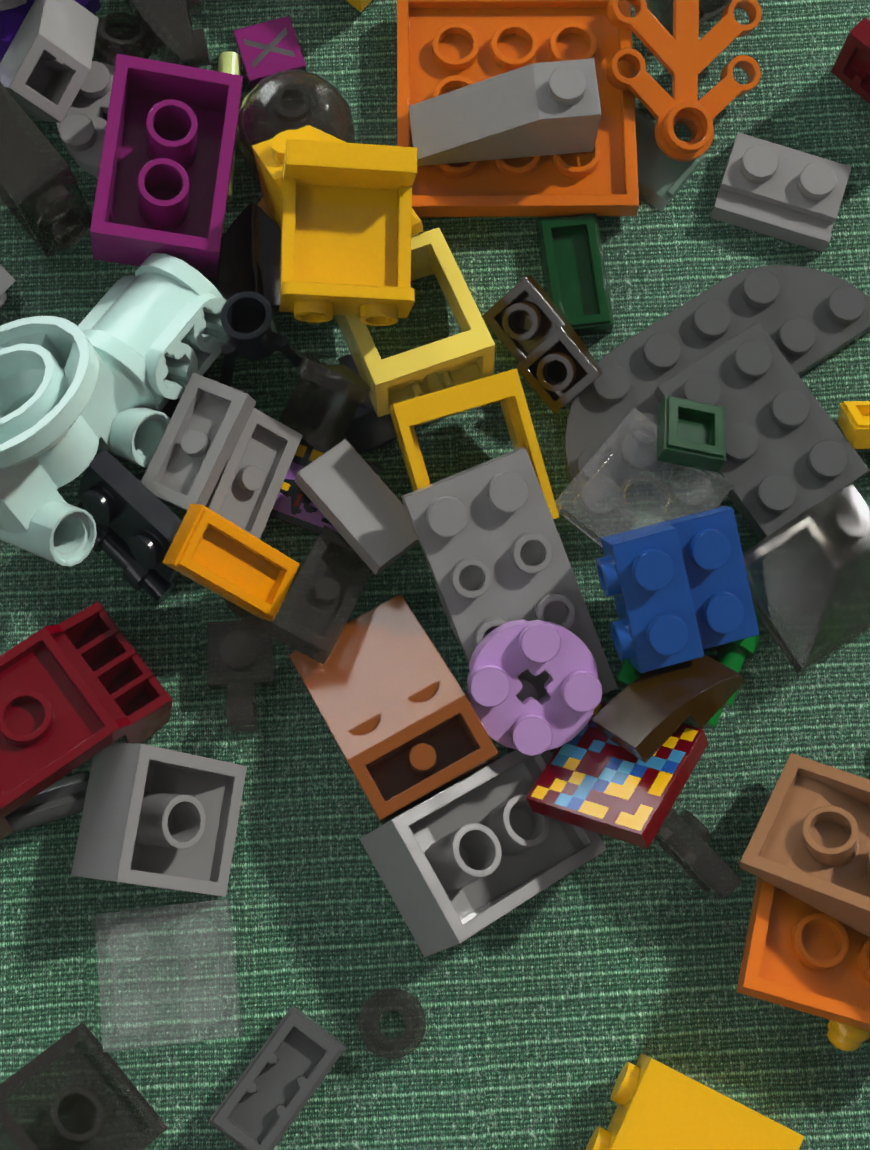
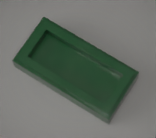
M597 214L537 219L536 234L546 294L578 336L611 333L614 322Z

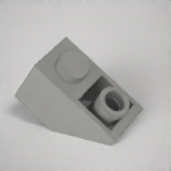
M35 0L0 63V95L39 121L62 123L91 70L99 18L75 0Z

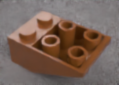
M401 594L289 654L291 661L381 825L495 762L499 754L464 691Z

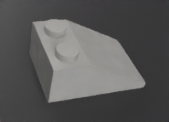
M514 750L360 838L362 845L424 957L460 944L607 850L598 833L532 812L526 797L552 758L553 754L550 750L533 756L523 754L519 750Z

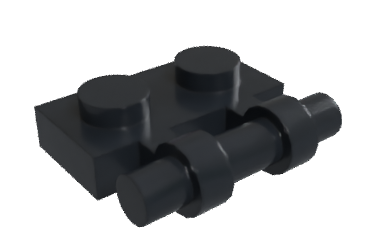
M104 449L94 457L90 465L84 470L77 496L82 502L76 505V507L90 513L96 523L97 536L92 549L97 553L103 550L124 570L122 578L136 591L143 588L158 603H161L175 590L176 584L172 580L180 574L162 562L182 520Z

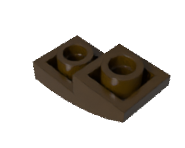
M532 275L522 279L482 316L484 322L519 362L515 368H517L518 372L553 414H556L603 374L575 330Z
M704 654V657L646 672L608 702L592 718V721L602 735L646 763L685 720L702 729L745 681L738 672Z

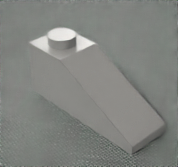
M594 58L532 63L409 106L412 147L418 148L417 166L592 152L602 115Z

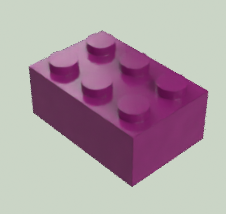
M117 54L90 228L93 259L140 267L152 253H166L183 260L198 270L204 277L217 279L240 112L243 76Z

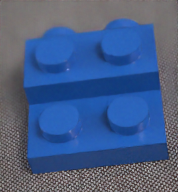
M722 506L600 538L604 557L596 558L597 574L604 595L606 597L614 596L619 619L610 622L613 644L619 659H628V662L640 673L704 657L703 649L760 635L733 508Z

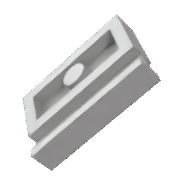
M738 132L732 145L710 218L824 252L832 236V228L837 219L852 166Z

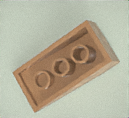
M791 753L743 854L740 866L743 870L870 937V780Z

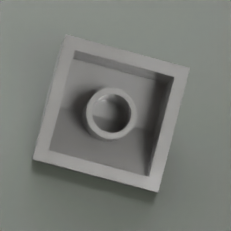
M112 743L92 758L71 876L226 897L247 766L141 743Z

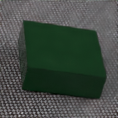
M665 395L657 408L656 461L718 473L726 462V407Z

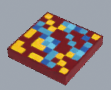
M600 702L594 709L593 715L584 729L571 741L557 748L526 799L532 812L648 849L706 749L708 741L703 729L681 724L656 753L644 763L602 735L592 718L607 704Z

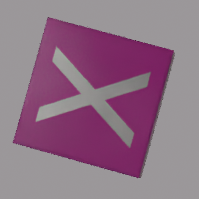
M290 16L233 31L251 92L307 77L306 64Z

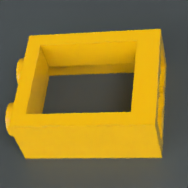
M517 368L394 403L389 407L411 487L415 491L430 485V480L414 427L500 402L513 449L526 448L552 518H560Z

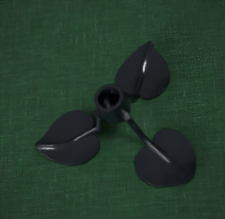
M255 203L249 204L234 220L222 238L217 279L208 278L223 298L227 300L222 307L220 316L222 326L229 338V341L221 347L224 358L220 383L231 387L235 359L239 355L248 360H261L277 350L317 390L324 392L314 405L313 419L320 435L327 443L334 447L346 439L358 453L373 451L396 440L397 435L391 415L377 416L351 354L345 355L335 362L331 370L330 382L322 379L290 345L288 338L281 335L280 327L272 308H279L281 229ZM206 373L202 375L206 378L211 379ZM180 398L175 400L169 399V402L160 412L165 413L171 419Z

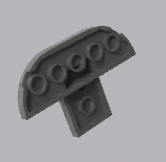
M794 265L757 267L734 274L720 281L606 354L597 363L603 374L574 397L566 422L563 445L565 471L570 489L583 514L587 515L667 463L656 461L657 408L665 395L726 407V462L718 473L710 472L762 544L862 479L870 471L800 376L870 332V298L852 284L824 271Z

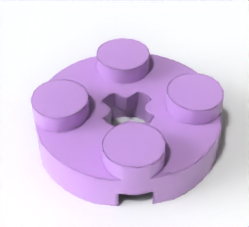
M522 619L500 625L488 633L477 645L472 653L468 667L470 672L467 679V698L488 735L497 743L519 750L521 753L530 756L540 755L546 750L558 748L576 737L588 724L603 694L602 685L598 679L597 665L588 647L570 630L560 624L549 621H526ZM527 669L535 676L541 674L544 670L548 674L549 679L544 684L546 693L538 700L528 697L522 701L516 695L523 687L518 677Z

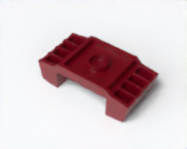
M99 601L59 624L45 626L0 656V840L14 832L5 818L14 810L119 738L123 737L127 743H142L170 720L172 698L155 678L154 674L149 670Z

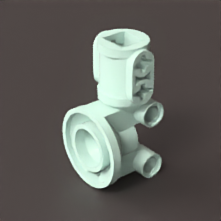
M152 253L135 271V276H125L118 280L78 326L67 319L56 316L27 317L0 326L1 541L62 566L79 564L89 555L97 536L96 523L93 516L82 508L68 504L57 489L78 477L90 465L97 451L101 452L104 449L113 457L142 467H148L170 421V418L160 411L169 402V399L181 398L192 373L202 376L222 352L221 347L229 341L220 317L222 307L227 300L198 270L183 260L166 253Z

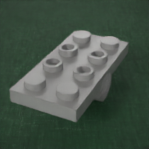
M518 448L401 496L435 580L441 605L451 629L462 648L468 666L477 645L488 633L500 625L522 619L526 621H549L564 626L579 637L588 647L597 665L598 679L602 685L603 694L618 688L526 448ZM527 669L518 677L523 686L521 691L516 694L518 699L524 701L528 697H533L538 700L546 693L544 684L549 677L545 670L535 676Z

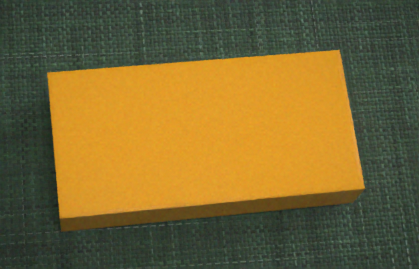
M193 503L190 504L162 562L258 618L274 622L300 566L298 562L206 506Z

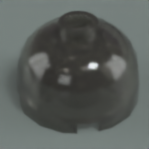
M299 69L278 71L256 84L243 100L237 126L240 154L253 179L260 183L252 145L269 140L280 132L296 130L310 125L347 143H356L351 109L336 86L318 74Z

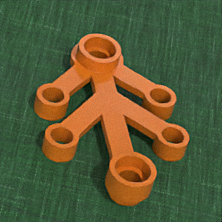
M610 0L607 6L609 22L619 30L631 29L672 75V97L646 71L644 57L633 48H623L617 51L609 60L606 66L607 80L616 89H629L656 118L655 140L660 150L667 157L680 162L697 159L708 150L713 141V119L735 97L747 94L759 83L761 70L754 58L748 55L736 56L723 67L720 73V82L699 101L698 74L735 38L748 35L758 26L762 18L760 4L757 0H732L722 11L721 20L699 40V0H673V36L647 8L646 0H625L634 6L635 17H626L621 14L618 2L622 0ZM734 8H741L748 14L749 24L743 25L736 21L733 13ZM625 60L633 66V78L623 77L619 73L617 68L618 61ZM733 67L742 68L747 73V84L742 85L735 81L732 73ZM676 123H682L689 128L691 134L689 141L685 142L677 138L674 132Z

